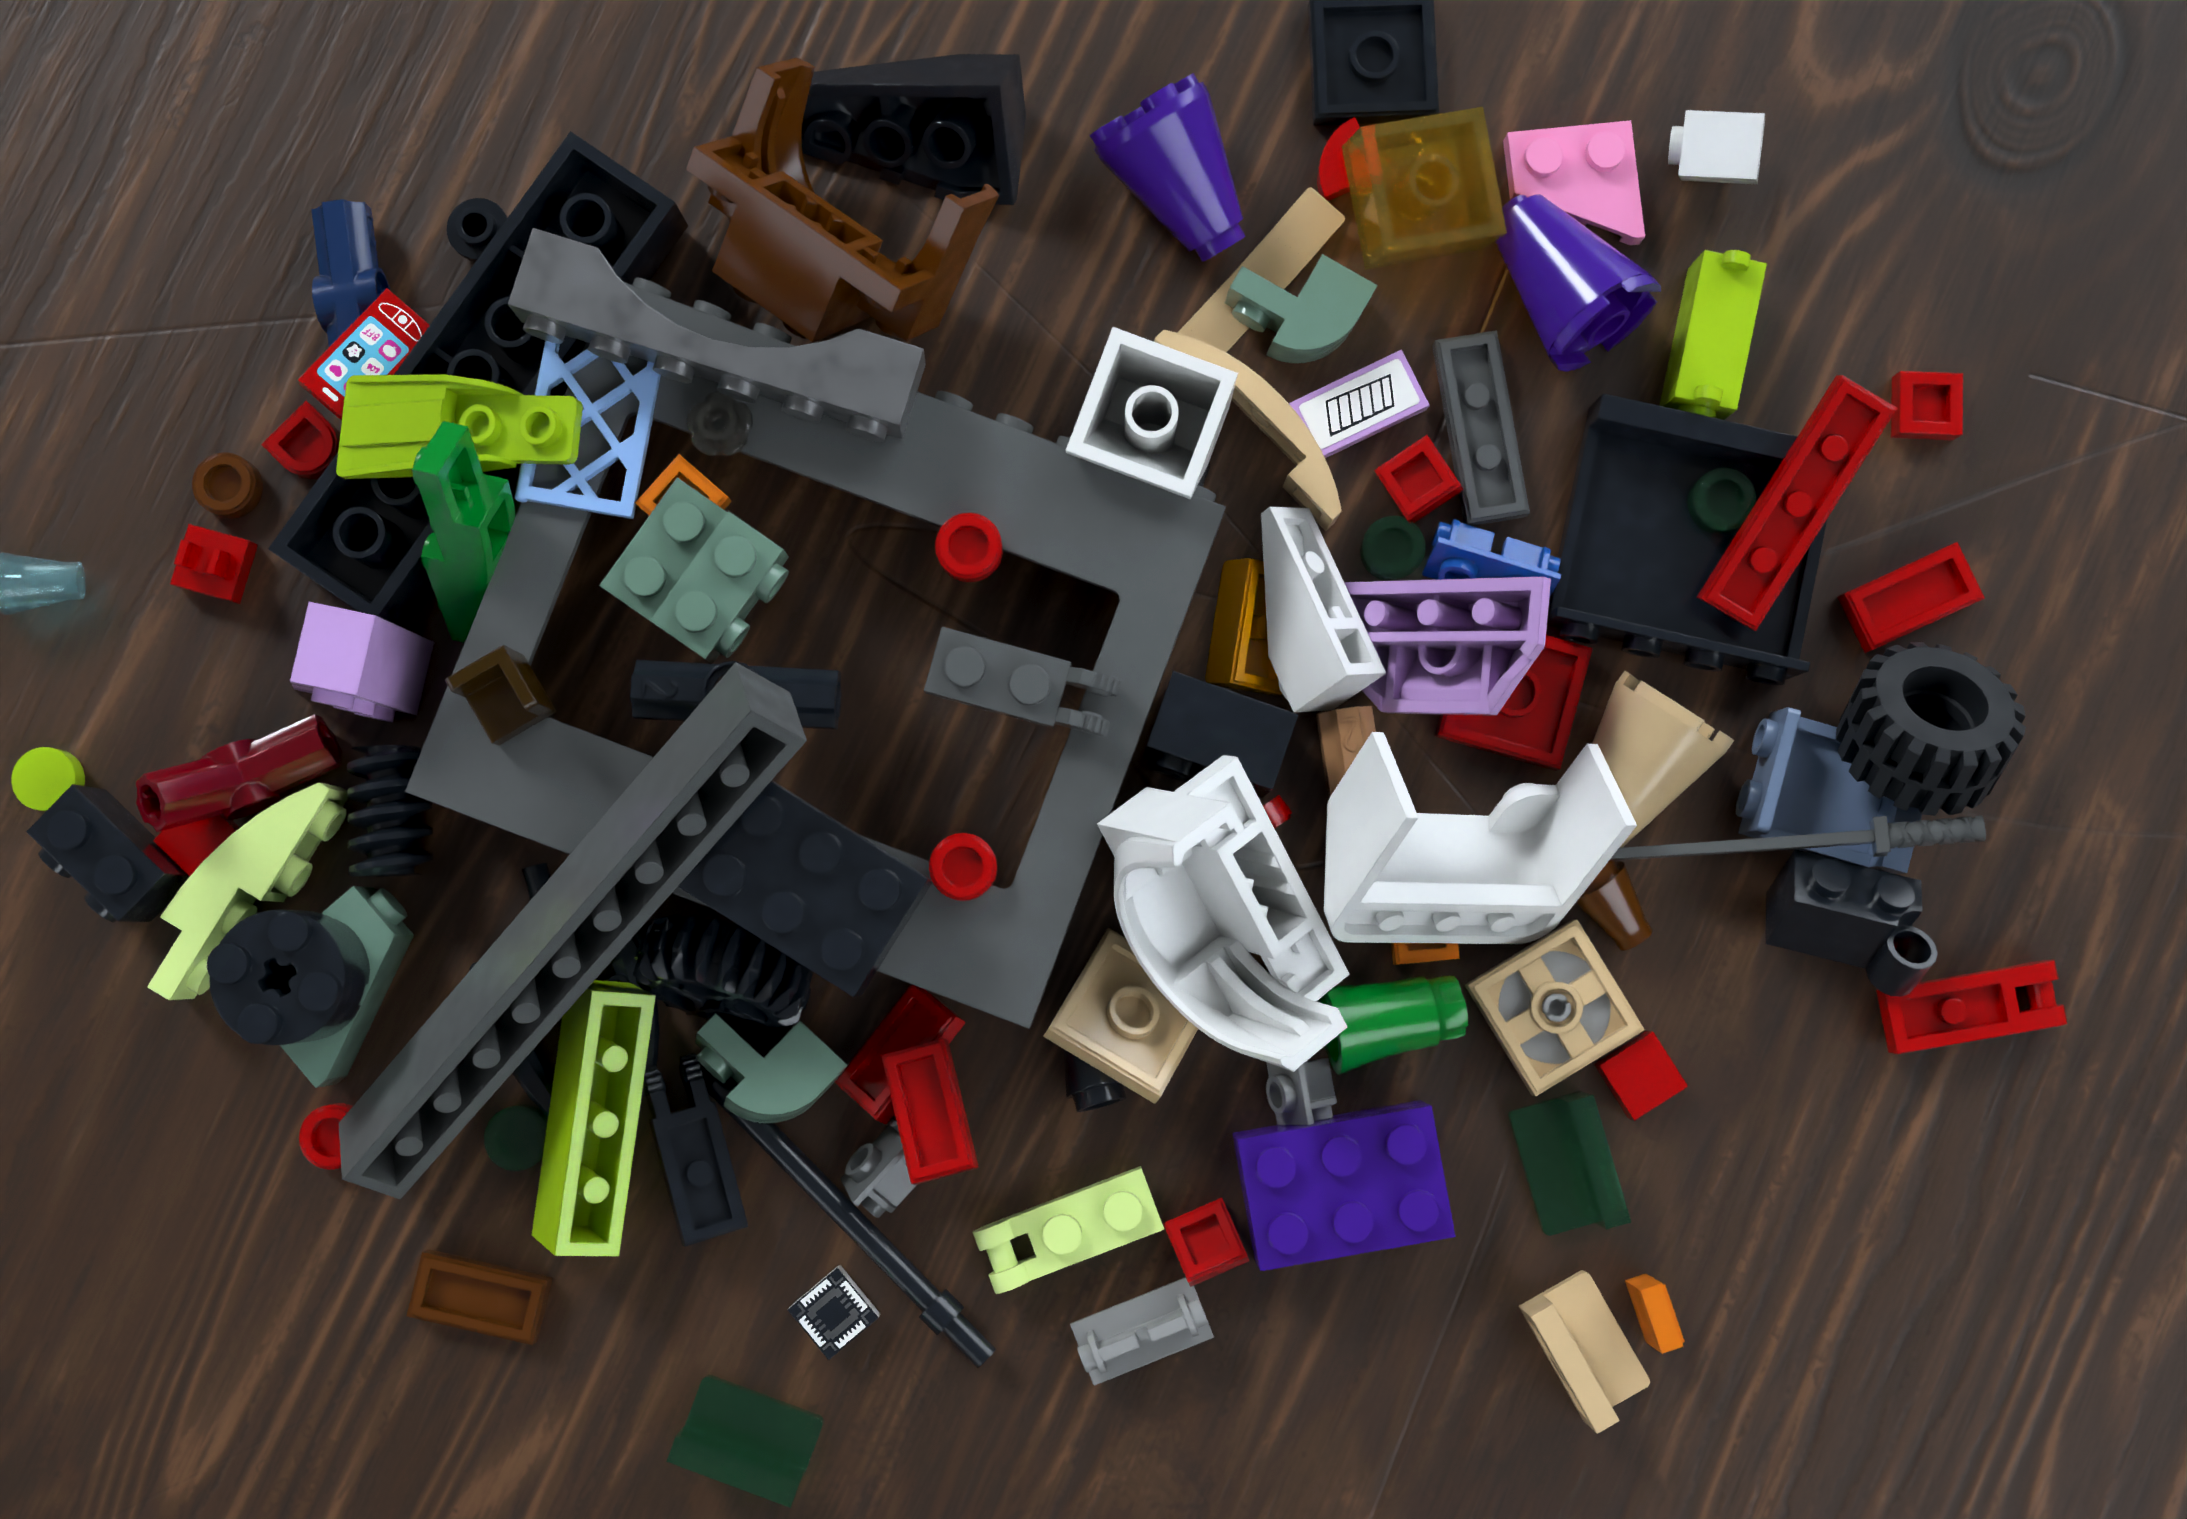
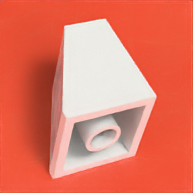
M1112 327L1067 445L1066 453L1191 499L1208 466L1227 416L1238 373Z

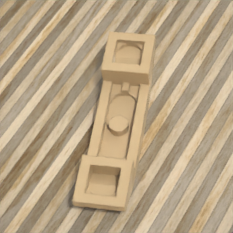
M1163 330L1155 337L1154 342L1238 373L1231 400L1296 465L1287 475L1283 488L1302 508H1310L1315 521L1327 531L1342 512L1338 491L1320 447L1296 411L1260 375L1228 353L1185 334Z

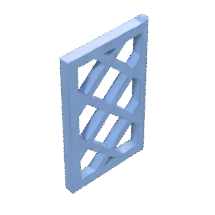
M545 341L535 395L550 396L551 389L565 381L576 398L583 404L584 410L582 412L581 427L592 420L612 449L580 471L574 463L570 465L563 464L571 477L552 490L532 486L537 464H521L515 500L522 503L530 501L634 519L635 502L638 499L661 375L653 371L654 363L650 361L647 362V367L634 376L624 363L611 361L625 382L592 403L573 374L599 356L593 354L587 348L564 364L558 355L560 344ZM633 392L640 402L634 434L620 443L600 414ZM620 459L627 469L621 502L598 498L587 481ZM579 487L584 495L573 494L571 492Z

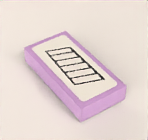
M1402 349L1289 403L1310 430L1325 458L1427 410L1429 407V403Z

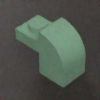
M1322 254L1298 297L1242 266L1229 288L1225 304L1234 308L1232 315L1243 325L1258 332H1264L1266 328H1269L1277 333L1269 347L1267 356L1287 363H1307L1329 355L1346 340L1378 285Z
M716 1013L697 1032L695 1044L702 1049L696 1056L699 1062L722 1083H725L730 1077L738 1083L726 1096L724 1107L735 1115L752 1122L778 1123L802 1114L831 1087L847 1067V1064L801 1021L764 1058Z

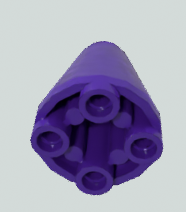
M1193 73L1175 84L1170 83L1141 101V107L1124 117L1121 115L1093 132L1090 137L1096 146L1094 150L1101 162L1189 252L1195 249L1201 261L1204 262L1246 236L1238 223L1243 220L1210 94L1204 83H1199Z

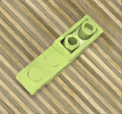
M320 782L262 811L219 845L181 886L160 916V918L182 931L147 987L168 1000L195 999L197 994L205 993L210 988V975L207 970L208 956L235 925L247 917L256 914L257 907L253 905L256 898L260 901L284 902L287 896H294L305 885L313 868L312 864L309 863L312 855L321 841L326 842L335 835L345 819L346 809L343 808V805L348 799L347 790L339 786Z

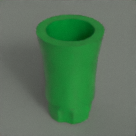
M1452 975L1431 979L1419 976L1392 982L1362 985H1336L1317 1000L1320 1003L1338 1008L1347 1025L1344 1031L1325 1046L1330 1064L1337 1075L1376 1060L1412 1050L1437 1046L1441 1040H1451L1465 1036L1468 1026L1466 1002L1461 992L1459 981Z

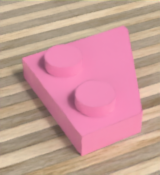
M1631 120L1507 133L1503 144L1510 200L1519 195H1526L1528 198L1540 194L1584 226L1588 223L1620 235L1619 242L1627 245H1639L1645 238Z

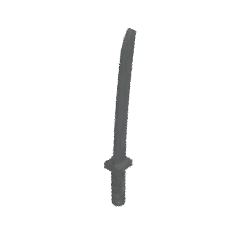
M1982 815L1975 816L1974 818L1966 816L1957 817V819L1918 820L1912 823L1910 821L1895 822V824L1887 823V816L1873 817L1872 821L1869 822L1870 830L1619 848L1610 860L1731 854L1872 844L1873 857L1887 856L1888 852H1891V849L1895 847L1907 848L1916 845L1918 847L1936 845V843L1944 845L1957 842H1982L1986 840V829Z

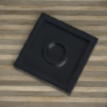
M1309 0L1308 20L1313 126L1342 125L1353 117L1356 118L1358 124L1435 122L1439 115L1434 0Z

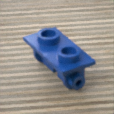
M1453 519L1451 524L1439 521L1432 540V546L1434 547L1423 568V576L1436 580L1547 577L1551 579L1550 598L1561 579V574L1558 573L1561 558L1551 556L1550 548L1539 547L1506 537L1500 555L1491 552L1494 532L1461 523L1456 519Z

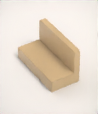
M1581 1270L1518 1307L1582 1420L1598 1434L1620 1421L1612 1407L1647 1388L1650 1384V1379L1591 1275Z

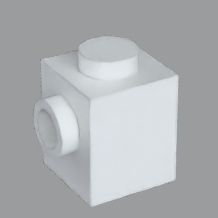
M1686 110L1684 126H1672L1668 165H1679L1678 176L1681 181L1758 184L1765 113Z

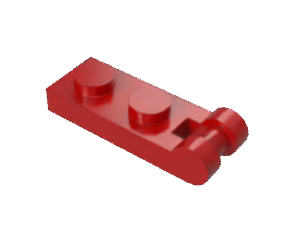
M2055 960L2033 961L2010 967L1919 982L1908 995L1902 997L1890 996L1877 989L1888 1053L1901 1054L2067 1024L2064 1004H2057L2052 981L2059 979ZM2015 987H2026L2030 1008L2019 1010Z

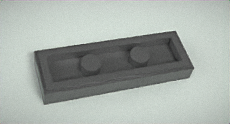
M1497 330L1435 340L1432 348L1455 477L1463 488V491L1459 493L1464 524L1475 526L1527 517L1530 514Z

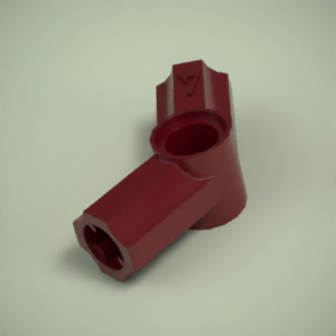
M314 714L258 740L243 739L208 752L200 760L143 774L136 781V805L144 823L152 825L156 832L218 815H223L225 820L243 818L277 803L281 799L280 793L323 776L327 772L342 766V751L334 733L329 729L322 716Z

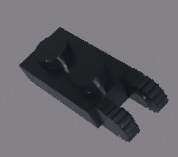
M694 1053L679 1058L681 1080L686 1088L692 1107L673 1113L670 1112L665 1093V1082L662 1073L659 1072L655 1064L646 1066L643 1083L647 1103L653 1116L652 1119H649L652 1135L681 1244L685 1247L748 1227L715 1101H710L700 1063Z

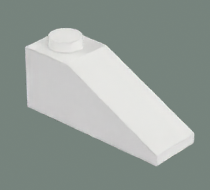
M1269 507L1261 513L1268 657L1278 677L1280 691L1289 701L1294 713L1334 710L1385 675L1386 671L1310 508Z

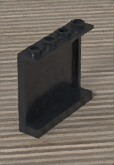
M1603 393L1589 407L1558 553V558H1561L1558 573L1561 574V579L1549 598L1547 625L1561 628L1559 636L1573 642L1597 644L1598 637L1623 642L1621 650L1636 656L1658 658L1661 651L1685 656L1684 665L1699 670L1719 672L1722 671L1723 664L1746 669V679L1762 684L1784 685L1786 678L1790 679L1809 672L1810 662L1799 660L1827 520L1756 631L1747 628L1697 598L1798 436Z

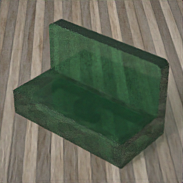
M1576 1091L1513 1109L1508 1113L1510 1126L1543 1233L1552 1236L1593 1223L1606 1230L1631 1223L1594 1095L1583 1091Z
M706 1375L700 1383L686 1424L674 1439L666 1462L791 1508L806 1474L824 1425V1419L818 1414L716 1376Z

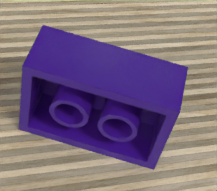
M1421 1100L1333 1115L1332 1118L1314 1121V1124L1274 1125L1232 1133L1254 1260L1260 1271L1456 1237L1432 1106Z

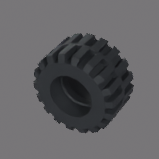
M1910 642L1907 649L1899 645L1886 648L1883 655L1876 654L1869 661L1839 719L1840 723L1836 729V740L1841 742L1838 748V753L1842 761L1852 764L1848 772L1857 782L1865 781L1870 786L1868 792L1879 799L1885 796L1893 800V806L1907 811L1909 807L1918 808L1922 815L1936 816L1939 809H1942L1948 815L1962 813L1965 806L1973 809L1983 802L1986 795L1991 793L2024 737L2026 726L2022 722L2026 715L2023 705L2014 702L2018 696L2011 684L2002 683L1999 680L2001 674L1993 667H1984L1976 662L1977 657L1967 652H1964L1963 655L1953 652L1950 646L1936 644L1935 648L1928 647L1924 642Z

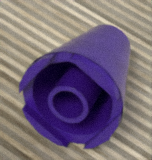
M1537 194L1528 198L1526 195L1516 196L1508 201L1497 213V225L1493 231V238L1547 355L1558 370L1568 372L1591 363L1584 353L1600 343L1607 351H1610L1631 334L1655 307L1657 301L1650 292H1661V285L1656 279L1543 195Z

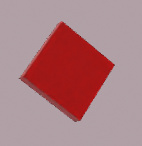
M1546 635L1545 647L1497 715L1441 714L1435 737L1550 770H1560L1593 648Z

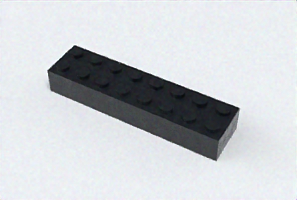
M570 131L394 375L446 374L494 382L512 388L524 395H535L545 340L523 330L525 323L520 321L508 305L532 229H539L599 248L616 275L623 282L632 285L635 278H643L650 281L688 228V224L677 204ZM569 336L564 337L558 352L564 364L582 353L585 341ZM563 381L552 388L550 396H564L568 388L567 383ZM337 453L268 549L358 612L376 615L401 627L431 586L427 571L422 564L421 555L427 537L434 531L431 529L430 519L418 485L414 482L413 477L342 478L336 473ZM515 468L485 471L483 474L508 479Z

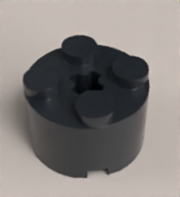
M269 910L247 917L225 935L220 944L211 951L207 960L211 996L221 1018L242 1039L249 1043L264 1045H287L327 1038L342 1030L355 1018L361 1005L359 1004L364 993L365 984L369 983L370 975L369 959L364 945L348 925L322 913L304 910ZM294 965L297 975L289 980L288 987L285 977L289 974L288 966Z

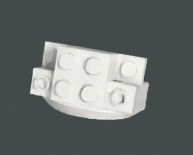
M1222 755L1174 792L1146 787L1097 823L1115 857L1114 902L1117 917L1125 938L1138 962L1155 986L1194 1026L1231 1050L1293 1072L1347 1028L1338 1008L1317 1002V1000L1346 978L1349 972L1238 757ZM1249 952L1260 955L1269 972Z

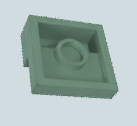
M677 477L599 586L713 664L720 654L729 658L740 646L750 629V625L744 619L757 601L760 599L764 603H768L779 591L789 574V570L783 567L789 556L783 548L731 512H726Z

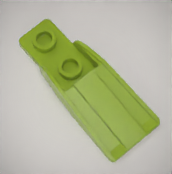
M446 374L353 375L349 377L346 383L336 473L345 479L413 477L412 468L417 453L422 447L428 445L443 421L469 427L483 472L516 468L517 464L523 463L570 465L575 463L578 457L583 404L573 396L524 395L512 388L494 382Z

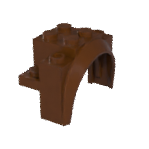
M796 57L756 67L732 136L694 146L686 168L687 171L707 184V188L711 193L708 203L728 216L730 222L712 272L731 284L738 296L746 301L759 304L782 320L784 327L789 332L798 337L809 339L812 342L870 317L876 320L877 326L882 331L891 336L903 338L906 341L939 327L977 239L999 194L992 186L985 184L980 192L961 199L954 194L947 195L931 232L918 255L912 261L906 257L898 259L897 262L891 261L879 252L883 243L882 239L816 195L811 186L803 158L802 123L815 66Z

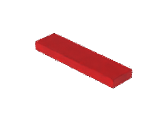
M1837 375L1697 598L1747 628L1756 631L1896 412L1897 407L1847 377Z

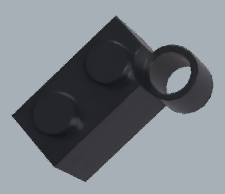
M1795 849L1766 892L1765 944L1865 968L1867 977L1873 986L1887 995L1897 997L1908 995L1933 966L1938 955L1936 945L1930 936L1912 926L1923 912L1921 880Z

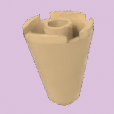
M1626 671L1622 673L1614 685L1592 744H1598L1637 824L1620 848H1623L1720 759L1734 741L1720 730L1712 741L1709 740L1715 729L1706 724L1705 720L1645 682L1639 681Z

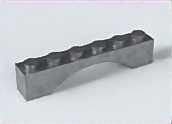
M535 228L532 229L508 302L509 307L520 321L525 323L523 330L542 340L562 344L564 337L569 336L590 343L588 350L607 360L627 363L629 355L653 362V371L669 379L691 383L694 375L718 382L717 390L731 398L755 403L758 395L783 402L782 411L791 416L816 423L820 422L822 415L848 422L846 426L848 432L875 442H884L886 434L900 439L903 438L925 368L924 348L862 329L853 330L827 341L795 347H748L708 338L675 324L645 304L616 275L599 248Z

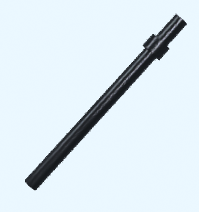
M730 1078L725 1083L717 1079L707 1089L708 1094L922 1311L919 1318L936 1335L943 1332L979 1368L994 1353L996 1348L960 1313L964 1306L947 1289L940 1292L775 1123L752 1122L735 1115L725 1108L726 1096L737 1085Z

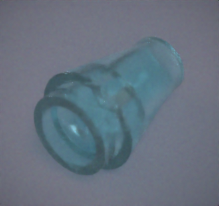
M0 552V610L5 616L67 600L84 599L86 579L84 568L80 561L63 562Z

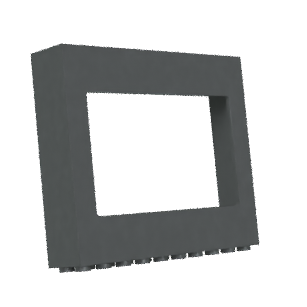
M635 278L632 285L625 283L645 304L675 324L708 338L748 347H795L790 344L792 340L790 335L770 325L755 323L754 329L751 330L730 322L732 315L711 303L695 300L693 307H689L671 300L672 293L666 288L643 278ZM585 343L582 352L589 347L590 343ZM629 355L627 363L624 364L634 376L647 367L648 361ZM600 356L573 374L592 403L625 382L613 363ZM661 375L653 414L654 421L940 528L948 519L961 513L980 514L988 518L997 527L1004 552L1116 593L1119 597L1118 607L1093 672L1121 681L1118 696L1109 695L1103 697L1086 690L1078 710L1080 712L1083 710L1101 715L1103 719L1109 720L1110 726L1107 736L1104 737L1071 729L1012 885L1005 889L992 885L979 898L970 901H958L943 895L932 883L877 970L1023 1027L1030 1028L1103 838L1097 823L1113 811L1219 530L1226 506L1215 503L1216 494L1197 485L1192 498L1188 499L1067 454L1066 448L1070 437L1059 436L1057 442L1054 443L1033 435L1034 427L1017 417L998 413L996 420L971 412L973 408L971 402L946 391H937L935 398L917 392L903 438L900 439L886 434L884 442H875L848 432L846 430L848 422L822 415L820 422H810L782 411L783 402L758 395L755 403L744 402L717 390L719 383L694 375L691 383H683ZM568 386L564 396L576 398ZM633 392L600 414L619 442L629 419L638 414L640 402ZM592 420L581 427L578 457L574 463L579 471L612 449ZM537 464L532 486L552 490L570 478L571 475L563 464ZM610 466L587 481L597 496H599ZM579 487L571 492L573 494L584 495ZM530 501L521 502L511 531L508 534L505 548L485 591L452 674L502 645L523 654L531 666L592 512ZM447 686L405 792L571 854L654 757L549 717L499 746L492 744L466 698L453 693L449 686ZM864 837L931 879L929 861ZM679 887L672 892L709 907Z

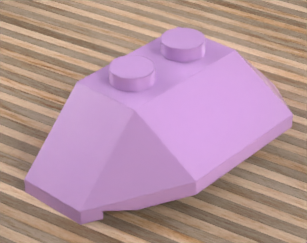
M1547 577L1344 582L1386 671L1385 675L1362 690L1381 712L1399 714L1497 715L1545 647L1551 579Z

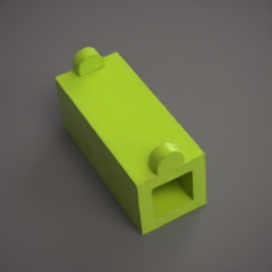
M1704 250L1688 268L1660 406L1725 420L1737 410L1767 263L1750 260L1751 255L1740 250H1728L1724 254Z

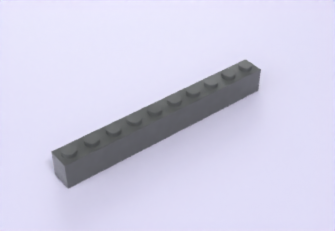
M737 662L734 663L338 1123L342 1180L397 1199H401L807 741L789 691Z

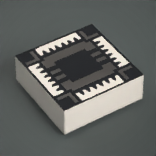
M838 1265L788 1308L790 1314L828 1360L881 1315L841 1265Z

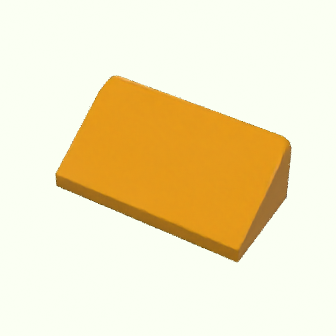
M1251 558L1227 560L1222 567L1205 680L1207 683L1222 687L1281 695L1278 677L1268 657L1264 562Z

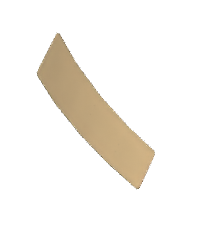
M1312 187L1307 188L1241 265L1177 333L1204 341L1227 353L1249 329V327L1234 318L1232 315L1234 308L1225 304L1229 288L1241 267L1243 266L1278 287L1285 289L1343 224L1345 216Z

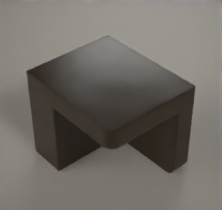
M505 645L498 647L445 679L453 693L466 698L491 743L498 746L557 712L525 656Z

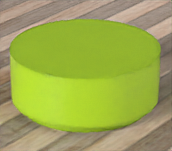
M39 747L26 752L20 757L14 766L11 783L16 797L22 804L34 810L47 811L72 784L84 786L85 774L81 763L71 753L50 747Z

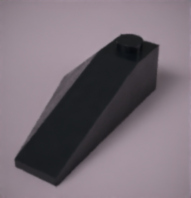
M955 54L815 71L803 116V154L837 165L848 161L881 172L879 179L897 185L902 180L935 190L934 197L942 200L950 194H954L960 199L980 192L985 184H989L999 194L995 205H1014L1018 195L1026 120L1019 54Z

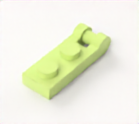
M1139 1166L987 1224L973 1231V1235L979 1251H987L993 1268V1272L988 1276L995 1294H1000L1020 1287L1036 1278L1162 1231L1164 1226L1143 1170ZM1028 1233L1035 1255L1017 1261L1010 1240Z

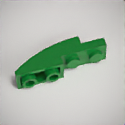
M443 421L428 445L422 447L417 453L412 472L414 482L418 485L427 510L431 529L434 531L427 537L421 555L422 564L427 571L437 598L438 607L443 614L451 639L464 643L505 548L508 534L511 531L516 516L509 481L483 474L469 427Z

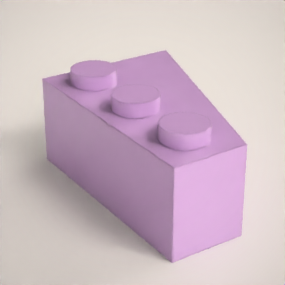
M309 602L290 683L294 690L312 693L310 701L353 712L355 715L393 723L396 711L417 715L434 642L376 615Z

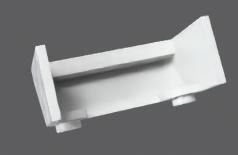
M1372 732L1327 803L1324 913L1333 937L1342 942L1523 944L1532 942L1547 935L1556 928L1636 828L1637 824L1598 744L1587 743L1556 785L1522 783L1510 788L1489 816L1416 813L1385 734L1383 732Z

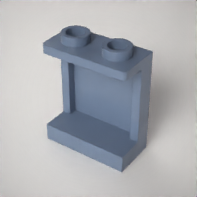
M1790 707L1771 712L1769 719L1764 718L1759 723L1752 743V754L1758 756L1753 779H1747L1744 782L1736 803V815L1742 817L1739 834L1753 838L1870 830L1869 822L1872 821L1873 817L1887 816V823L1894 824L1895 822L1910 821L1912 823L1913 821L1921 820L1922 814L1918 808L1909 807L1907 811L1893 806V800L1885 796L1880 799L1868 792L1870 786L1865 781L1857 782L1848 772L1852 764L1842 761L1838 753L1841 742L1836 740L1837 727L1800 717L1801 711ZM1872 844L1796 850L1893 874H1903L1908 872L1914 846L1907 848L1895 847L1891 849V852H1888L1887 856L1873 857Z

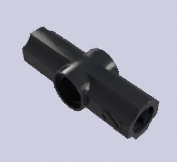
M636 660L634 673L631 678L630 699L632 702V717L643 720L685 722L737 661L706 664ZM737 662L791 693L802 728L838 730L842 697L841 672L839 670L748 666L745 663Z

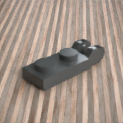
M942 627L924 692L932 696L1052 729L1057 724L1105 737L1110 726L1109 720H1105L1101 715L1084 710L1080 712L1060 707L1066 684L1086 689L1092 694L1107 697L1109 695L1118 696L1121 681L1090 670L1071 667L1070 661Z

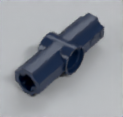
M344 199L322 202L318 208L311 210L320 276H315L313 279L312 298L318 321L322 329L327 333L329 347L386 288L390 290L386 276L378 265L372 211L365 202H352Z

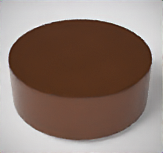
M221 452L205 458L198 465L192 479V490L197 502L204 509L217 516L232 519L245 516L258 505L263 493V481L259 471L252 463L236 454Z

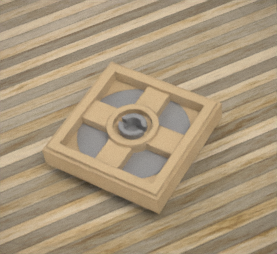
M1577 919L1570 920L1465 984L1466 989L1528 1091L1535 1097L1645 1030Z

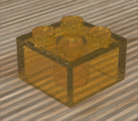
M1483 107L1363 126L1342 146L1365 270L1481 250L1507 233Z

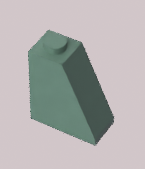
M353 886L322 912V914L348 925L356 933L366 950L370 965L369 983L365 984L364 993L359 1004L361 1005L355 1018L342 1030L327 1038L316 1041L280 1045L315 1088L338 1084L348 1075L413 939L414 934L403 923V920L408 916L406 910L384 888L376 891L374 887ZM294 965L288 966L289 974L285 977L288 987L289 980L297 975Z

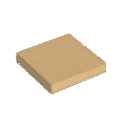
M1108 928L1043 1037L1155 1104L1162 1096L1198 1028L1188 1021L1159 991L1138 962L1126 938Z

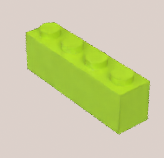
M594 980L562 1016L532 1236L554 1256H619L656 998V995L644 991L629 982Z

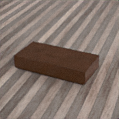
M428 1249L421 1254L406 1316L533 1345L539 1338L553 1278Z

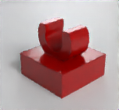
M188 524L184 540L181 539L174 560V565L176 566L170 584L182 589L240 604L258 544L247 539Z

